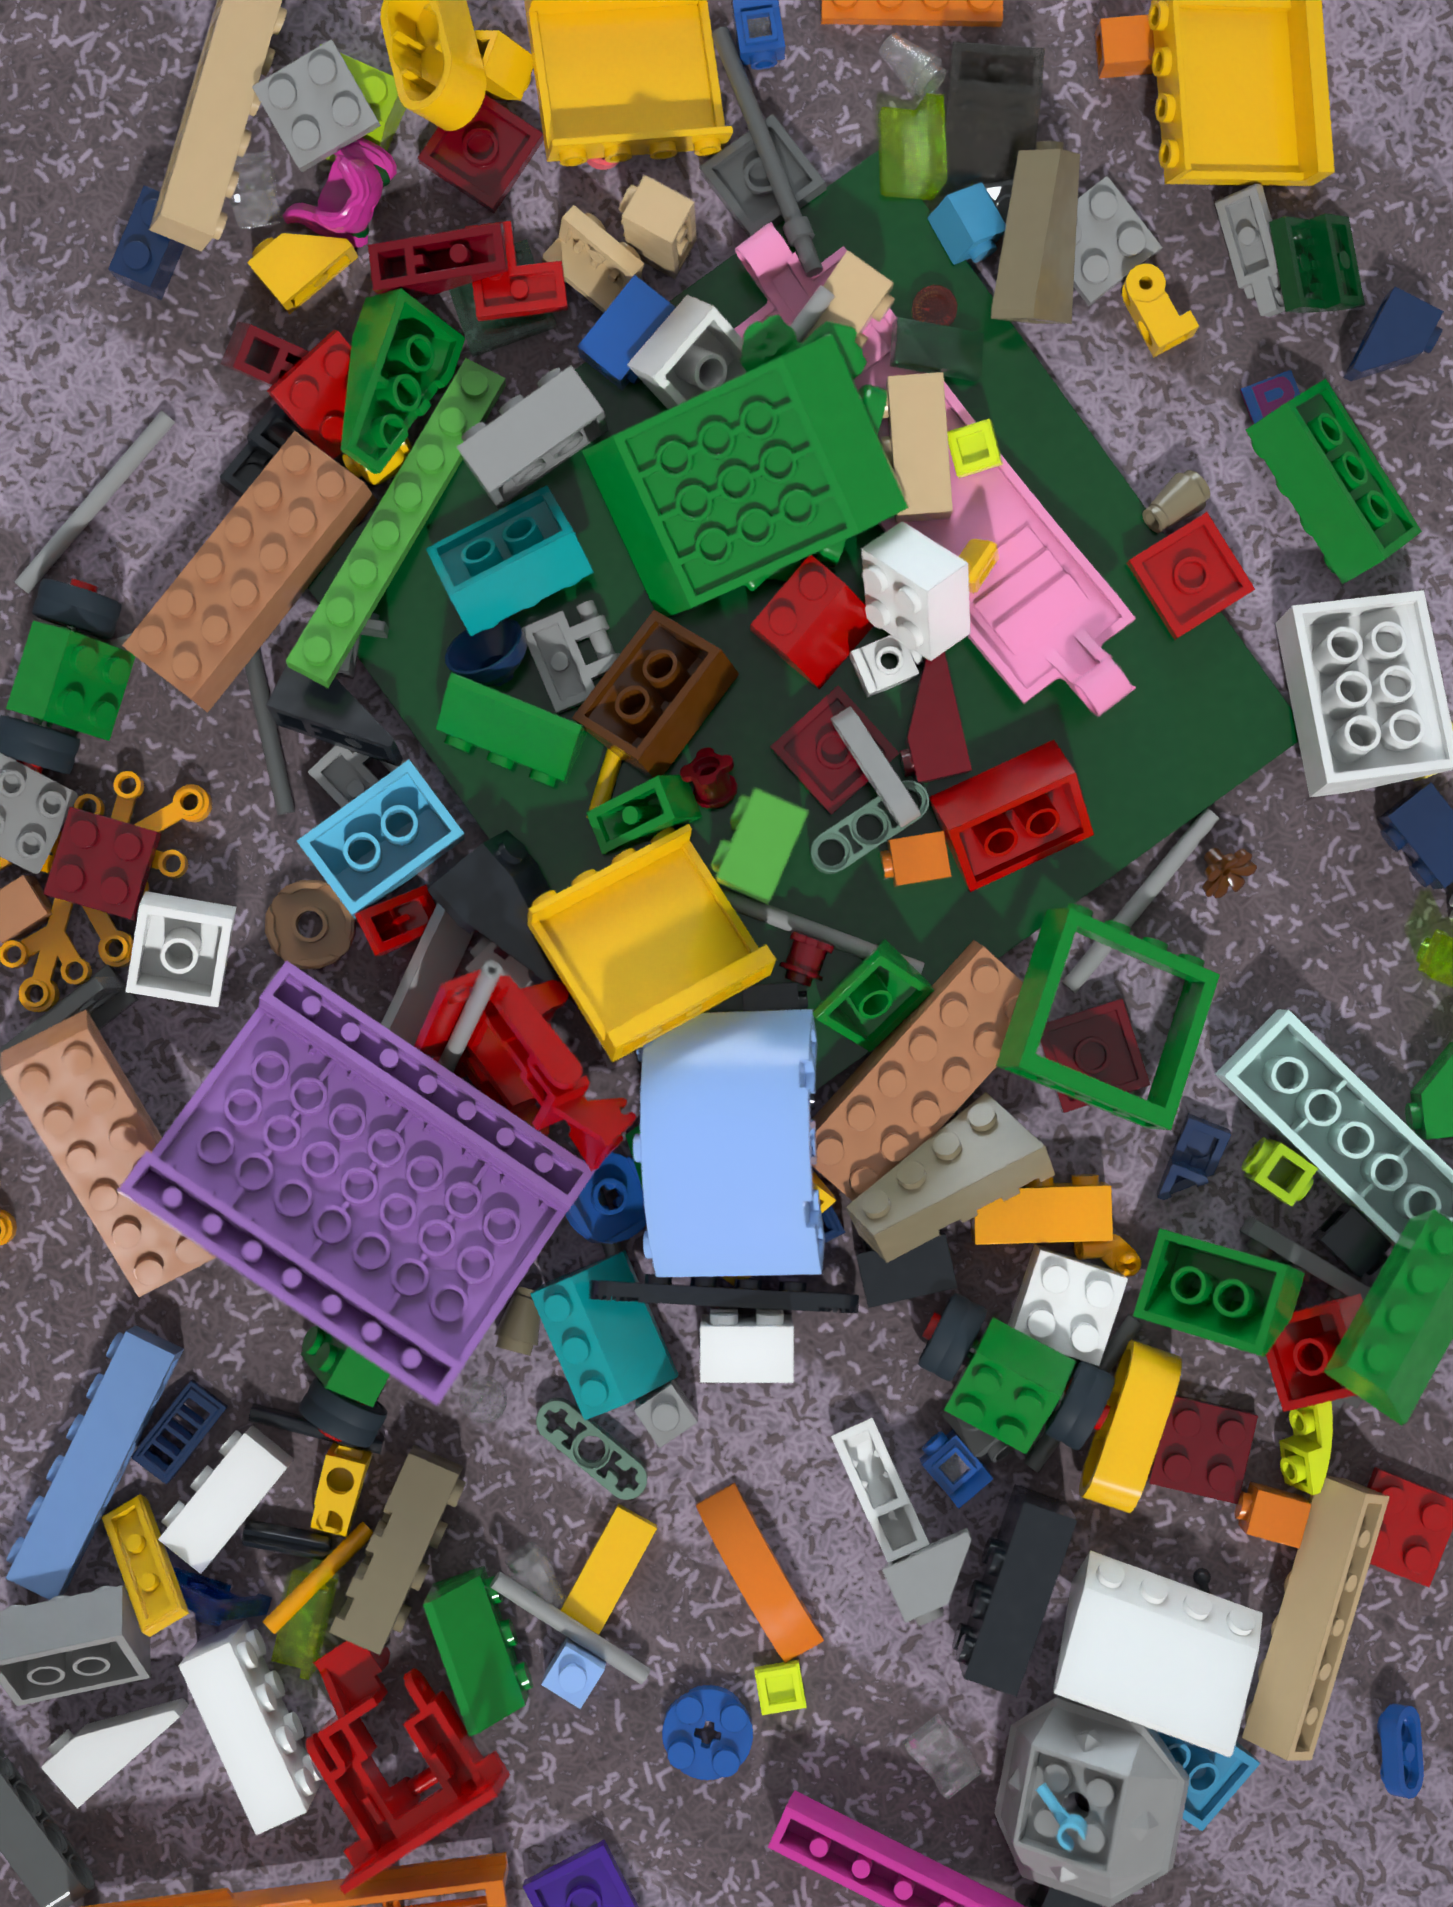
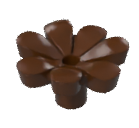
M1218 848L1209 850L1204 856L1205 862L1209 865L1204 871L1207 881L1202 886L1206 896L1221 898L1227 893L1229 886L1234 892L1239 891L1245 884L1242 876H1251L1257 869V865L1251 861L1252 854L1245 849H1240L1234 854L1229 853L1224 856Z

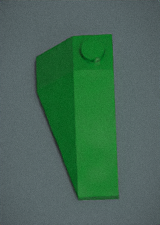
M401 288L367 297L352 337L341 451L374 474L382 472L408 437V429L416 418L427 412L431 406L429 401L438 389L446 387L452 379L465 341L463 335Z

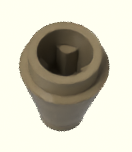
M1187 470L1184 473H1176L1150 503L1148 508L1143 511L1142 516L1146 525L1152 531L1160 533L1164 529L1202 511L1211 495L1209 486L1203 477L1195 471Z
M520 1286L516 1287L515 1294H513L494 1335H498L495 1347L531 1356L533 1345L538 1346L540 1316L530 1295L534 1290Z

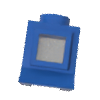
M732 0V16L737 49L743 66L750 65L752 69L763 70L774 67L777 64V60L785 59V41L779 0Z
M953 1429L947 1435L942 1431L936 1433L922 1447L925 1453L919 1458L922 1466L946 1492L958 1509L993 1480L990 1470L972 1454Z

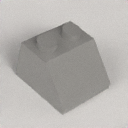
M968 1527L884 1565L882 1571L905 1623L915 1619L917 1625L921 1626L944 1615L942 1606L947 1605L950 1601L972 1541Z

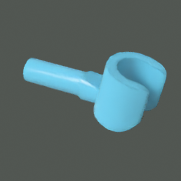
M1043 1783L1036 1791L1060 1825L1057 1832V1841L1065 1850L1071 1851L1075 1844L1065 1829L1073 1828L1077 1830L1081 1838L1085 1840L1088 1833L1087 1823L1079 1815L1068 1814L1046 1783Z

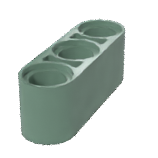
M902 781L906 790H910L918 796V810L921 814L920 817L902 828L898 826L878 796L820 834L814 840L810 849V859L813 866L825 874L840 872L916 822L926 813L929 806V796L926 789L915 781ZM872 815L880 821L882 826L881 834L877 839L865 840L858 834L856 823L860 817ZM834 840L842 846L844 857L839 864L828 866L819 859L818 848L822 842Z

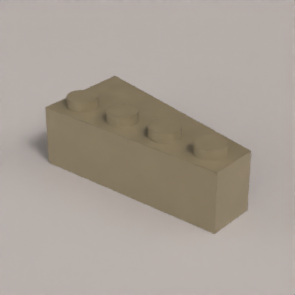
M985 1092L847 1205L846 1209L858 1234L888 1263L939 1236L940 1229L959 1220L964 1223L978 1216V1209L999 1198L1006 1201L1020 1194V1187L1037 1178L1040 1182H1043L1054 1176L1055 1172L1045 1145Z
M416 1445L412 1447L384 1507V1515L379 1520L367 1545L364 1561L359 1565L346 1592V1597L348 1598L338 1616L335 1617L329 1633L380 1655L392 1631L402 1632L412 1609L411 1606L404 1604L411 1588L417 1591L420 1590L430 1568V1565L423 1562L429 1546L438 1549L447 1529L448 1523L441 1521L447 1504L456 1507L466 1485L465 1481L459 1479L464 1466Z

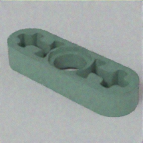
M556 1397L542 1404L536 1417V1425L538 1431L545 1439L617 1498L623 1500L634 1499L644 1491L648 1473L645 1464L591 1418L584 1421L580 1409L569 1400ZM560 1409L567 1412L565 1422L574 1430L578 1422L586 1426L576 1434L571 1446L564 1442L570 1435L568 1431L561 1426H557L554 1430L547 1426L550 1420L546 1414L548 1410L557 1413ZM587 1436L600 1438L605 1444L604 1455L598 1460L584 1458L579 1450V1444L582 1439ZM613 1451L621 1455L615 1459V1464L619 1468L627 1471L630 1467H633L637 1470L635 1480L638 1484L635 1487L629 1483L623 1488L617 1484L619 1475L611 1467L608 1468L606 1475L599 1471L609 1462Z

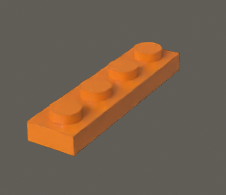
M1003 0L821 1V24L1001 27L1003 23Z

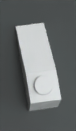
M182 1698L86 1724L76 1734L67 1729L47 1748L52 1755L41 1768L75 1807L79 1808L183 1714L189 1704Z

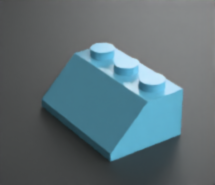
M407 760L302 836L297 842L353 918L356 919V913L377 904L462 842L465 836L462 829L411 761Z

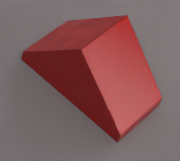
M423 885L356 913L355 916L374 955L385 956L422 937L436 904L427 886Z

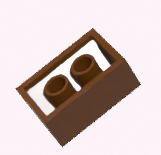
M653 610L572 719L577 724L582 725L588 733L624 762L652 779L658 775L665 774L738 677L739 673L720 648L658 611Z

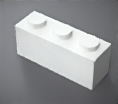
M253 1425L243 1435L235 1430L219 1450L225 1457L216 1469L213 1470L207 1465L190 1486L196 1491L190 1501L184 1505L179 1500L162 1520V1523L168 1528L158 1540L200 1574L213 1561L294 1461V1458Z

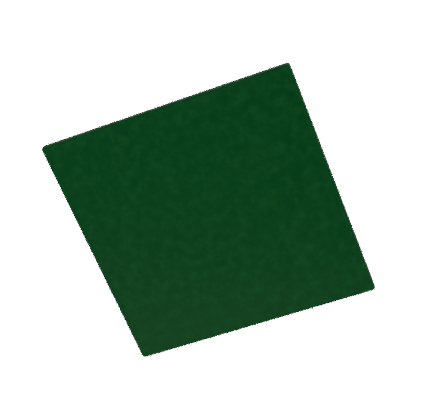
M878 150L826 187V191L800 209L802 216L808 217L815 237L812 241L820 262L822 263L844 246L846 250L893 282V289L889 295L894 297L895 300L890 309L935 370L943 372L945 383L975 422L985 419L992 421L1001 455L1136 618L1101 646L1106 653L1112 656L1113 662L1121 669L1130 684L1135 686L1136 689L1100 716L1093 714L1063 679L1055 680L1023 704L967 636L947 649L945 656L972 770L967 774L921 785L926 789L930 797L1051 740H1055L1076 772L1094 835L972 892L966 886L947 842L946 847L951 877L894 887L892 877L884 878L880 851L888 850L887 841L840 872L825 874L818 871L810 859V849L814 840L820 834L878 797V794L871 783L868 782L830 815L770 749V746L839 685L898 752L899 750L906 749L905 738L923 663L916 666L919 671V675L916 678L866 698L848 656L820 690L817 689L750 632V624L787 582L778 579H766L754 591H750L747 586L742 585L691 609L668 616L671 620L720 648L739 675L664 775H680V769L684 765L690 764L696 758V753L700 749L707 747L713 748L714 752L719 755H730L733 758L735 766L728 774L735 778L738 785L734 798L720 808H705L698 805L702 817L688 823L692 828L690 842L715 880L718 873L713 871L711 864L722 839L732 842L736 831L731 829V818L741 795L751 798L756 788L808 811L768 905L879 945L886 939L900 954L924 962L921 975L933 985L973 940L984 946L997 959L1041 928L1047 909L1068 908L1069 903L1074 904L1296 744L1298 736L1293 710L1222 612L1217 613L1174 640L1127 565L1131 558L1164 539L1166 535L1163 531L1156 533L1146 525L1142 516L1143 511L1146 509L1011 321L991 319L992 295L966 260L953 265L927 219L931 211L889 153L885 150ZM783 221L774 228L782 236L789 249L797 254L795 247H790L783 231L785 221ZM735 253L669 302L677 307L686 295H689L714 306L733 328H736L765 306L768 300ZM930 291L945 294L952 301L954 307L951 323L943 330L936 332L921 328L916 322L913 313L917 299ZM941 297L940 301L946 313L950 314L951 310L945 298ZM931 308L930 310L932 315H936L938 312L936 308ZM587 362L580 365L575 371L604 410L608 430L500 508L495 506L465 461L462 460L373 613L380 615L379 621H384L389 628L388 638L361 635L358 651L359 660L487 837L491 839L508 830L514 838L524 845L526 851L537 862L550 889L555 890L556 893L572 886V881L583 872L590 869H595L598 872L612 865V860L621 852L630 848L638 851L651 844V840L602 855L590 821L586 818V812H588L607 747L588 732L568 783L556 780L554 788L529 778L531 769L514 763L512 770H508L487 761L486 758L489 752L472 746L470 752L467 753L443 743L446 735L439 732L436 726L451 675L445 663V654L451 642L467 628L453 605L426 548L547 485L572 527L593 573L582 578L577 584L565 587L540 600L535 606L523 609L507 618L515 620L522 628L563 611L569 626L572 627L582 622L577 606L586 601L593 600L599 615H605L610 628L606 632L615 653H621L655 609L582 451L668 409L641 380L636 385L629 382L623 390H620ZM370 518L353 530L309 585L308 589L319 604ZM878 524L847 538L837 565L834 568L826 567L841 579L865 606L862 548L885 533ZM807 557L801 559V563H803L807 559ZM874 626L855 649L891 634L882 628L879 629ZM590 638L576 642L586 665L598 660ZM528 645L522 662L513 673L514 677L502 686H488L491 689L572 722H575L572 717L581 706H576L559 714L555 712ZM886 653L881 656V664L886 669H894L898 665V659L894 654ZM603 676L592 680L595 687ZM900 755L889 763L901 782L914 781L913 775L904 776ZM622 760L611 799L643 784L651 778ZM691 781L689 784L693 792L695 786L693 781ZM907 790L917 808H919L918 796L914 792ZM930 799L926 813L889 840L940 832L941 829ZM865 815L858 819L856 830L863 839L874 840L881 834L882 826L876 817ZM827 840L820 844L818 856L824 864L835 866L842 861L844 851L838 842ZM718 884L720 887H723V888H725V889H728V890H731V891H733V892H736V891H734V890H732V889H729V888H727V887H725V886H722V885ZM736 912L757 946L761 948L767 944L776 958L771 975L754 985L794 982L785 978L787 969L779 966L780 962L785 963L793 942V940L789 939L791 932ZM833 949L832 954L827 953L820 972V976L824 977L822 982L813 979L810 987L798 983V991H807L808 1009L814 1011L819 1003L864 959L837 949ZM742 991L703 1013L744 1012ZM814 1017L818 1040L816 1091L869 1051Z

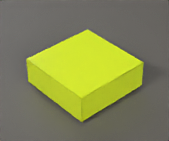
M990 419L947 431L948 445L958 478L1003 465Z
M799 1660L754 1667L762 1715L807 1708Z

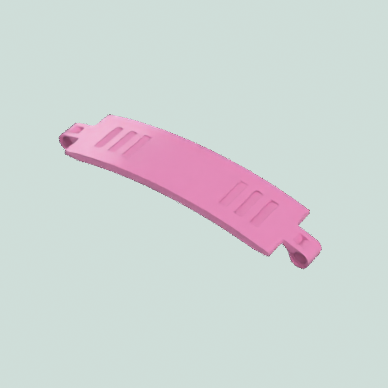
M772 222L766 224L737 246L735 252L768 301L765 306L734 328V330L743 339L744 332L749 325L756 321L763 323L768 317L774 315L781 316L782 320L790 326L820 285L823 286L846 253L845 247H841L821 263L823 271L820 274L807 277L797 254L789 249L782 236L774 228ZM891 309L888 310L880 322L872 318L862 334L868 337L867 342L862 348L867 364L862 373L853 379L858 390L866 384L886 390L887 376L938 373ZM944 381L947 431L976 423ZM888 418L882 419L878 432L880 442L881 437L889 436ZM948 445L953 507L950 519L904 523L958 557L971 539L988 540L997 544L999 560L978 592L974 594L969 592L971 633L967 637L1023 704L1055 680L1063 679L1089 710L1096 716H1100L1136 689L1135 686L1130 684L1121 669L1113 662L1112 656L1101 648L1106 641L1132 623L1136 618L1055 522L1002 455L1003 465L958 478ZM892 516L878 523V525L884 532H887L900 522L895 523V516Z

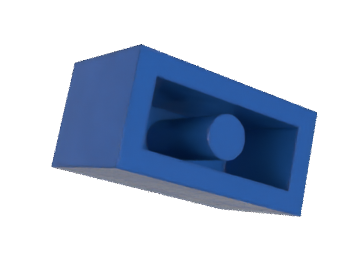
M634 274L577 346L580 358L620 390H623L629 382L636 385L641 379L627 364L676 307Z

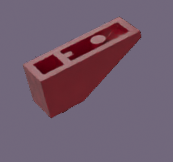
M502 223L368 245L373 291L377 294L401 288L413 298L430 296L508 271Z
M237 322L220 364L271 387L309 351L254 325Z
M945 652L932 661L927 658L924 659L905 738L906 749L899 750L904 776L913 775V780L920 784L967 774L972 770Z

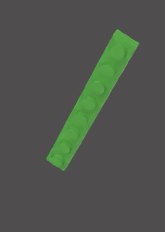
M465 358L286 660L287 667L329 688L462 462L463 458L457 449V446L463 443L462 435L474 425L486 421L506 387V378Z

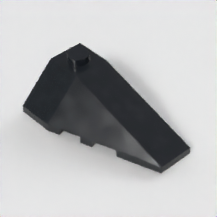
M508 830L480 844L428 889L429 893L461 928L469 934L476 929L496 944L493 950L494 953L504 960L511 956L528 968L529 978L538 985L551 980L562 982L527 925L529 908L532 907V902L540 895L551 891L537 862L526 851L524 845L514 838ZM569 993L564 1006L575 1012L579 1007Z

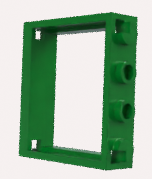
M1069 903L1068 908L1047 909L996 1066L1144 1128L1171 1130L1220 974L1204 968L1205 961L1196 956L1183 953L1177 956L1168 952V944L1150 937L1139 939L1130 935L1131 928L1125 924L1111 920H1105L1103 923L1092 918L1094 912L1084 906ZM1075 932L1185 980L1147 1100L1036 1054Z

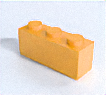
M1097 1174L1071 1175L1072 1183L1054 1184L1053 1176L1043 1182H1040L1037 1178L1020 1187V1194L1006 1201L999 1198L978 1209V1216L971 1219V1240L975 1245L1113 1241L1111 1185L1106 1182H1099V1175Z

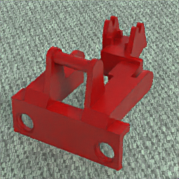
M482 969L441 984L414 1044L415 1048L437 1063ZM501 974L454 1070V1074L460 1078L468 1076L477 1090L545 1136H548L550 1132L549 1125L565 1119L571 1128L569 1136L591 1171L598 1169L603 1160L621 1144L623 1140L621 1134L633 1124L636 1114L634 1112L628 1114L621 1113L620 1110L624 1109L627 1105L625 1098L587 1101L584 1096L590 1082L586 1076L581 1077L582 1067L580 1062L552 1029L550 1023L556 1010L561 1008L569 997V991L560 981L551 980L542 984L519 988L511 976H503ZM465 989V990L462 991L461 993H459V994L453 996L454 994H456V993L459 992L460 990ZM537 1101L541 1105L540 1110L535 1105Z
M347 1640L313 1662L321 1674L336 1716L328 1720L318 1733H314L306 1739V1748L309 1756L360 1837L343 1851L353 1866L339 1886L344 1895L497 1797L510 1776L496 1750L483 1758L471 1736L469 1737L464 1724L445 1692L442 1690L435 1695L424 1675L414 1668L405 1673L403 1678L409 1694L419 1709L412 1712L403 1725L429 1767L414 1777L406 1776L395 1785L389 1787L371 1756L377 1745L360 1717L376 1707L388 1693L377 1674L382 1672L389 1664L390 1651L387 1647H384L379 1655ZM438 1782L440 1783L441 1789L419 1802L421 1793Z

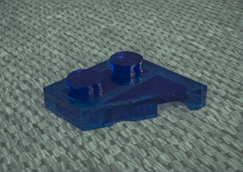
M177 1567L173 1568L187 1608L196 1613L195 1619L207 1625L219 1626L222 1624V1621L267 1615L272 1597L260 1593L255 1596L238 1597L230 1593L231 1584Z

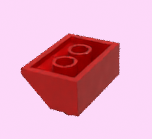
M1051 740L929 797L941 831H944L945 840L970 892L1094 835L1076 772L1055 740Z

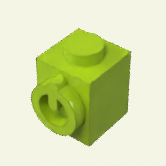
M1262 1137L1249 1150L1241 1167L1246 1172L1244 1174L1246 1178L1280 1202L1289 1206H1293L1296 1200L1301 1201L1306 1196L1314 1183L1312 1177L1318 1170L1317 1167L1281 1142L1267 1139L1266 1137Z

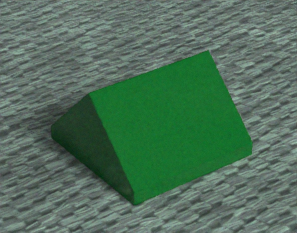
M884 939L819 1003L813 1011V1015L818 1021L871 1052L935 990Z

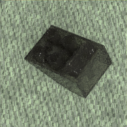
M953 41L948 62L939 195L947 196L980 182L988 184L1012 180L1015 175L1019 150H1035L1042 96L1045 48Z

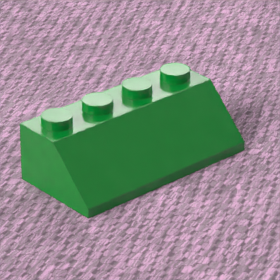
M1326 378L1246 429L1251 438V444L1255 453L1264 459L1275 476L1279 491L1290 500L1300 516V523L1303 529L1314 538L1324 554L1325 564L1332 573L1337 575L1342 585L1384 561L1422 532Z
M1435 1209L1410 1218L1324 1370V1373L1401 1426L1406 1425L1453 1339V1222Z

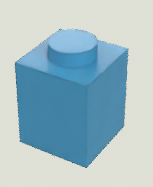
M982 182L948 194L927 218L953 265L970 258L974 263H977L992 255L997 250L995 243L1004 235L1006 227L1004 220Z

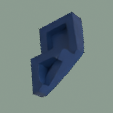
M1188 1113L1157 1191V1198L1166 1200L1172 1197L1171 1194L1194 1185L1199 1187L1209 1183L1208 1177L1214 1175L1232 1135L1230 1129Z

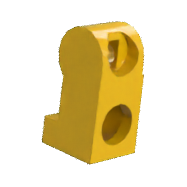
M1143 263L1130 270L1122 286L1121 295L1125 306L1154 358L1193 337L1199 328V324L1191 310L1179 316L1167 292H1165L1166 280L1163 272L1152 264Z
M332 1443L326 1453L319 1480L311 1528L347 1537L357 1509L366 1472L370 1465L372 1452Z

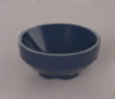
M505 618L493 628L482 630L473 636H470L467 629L464 630L447 648L445 663L451 673L486 687L492 685L499 687L514 677V671L519 667L524 658L527 641L519 623L513 619Z

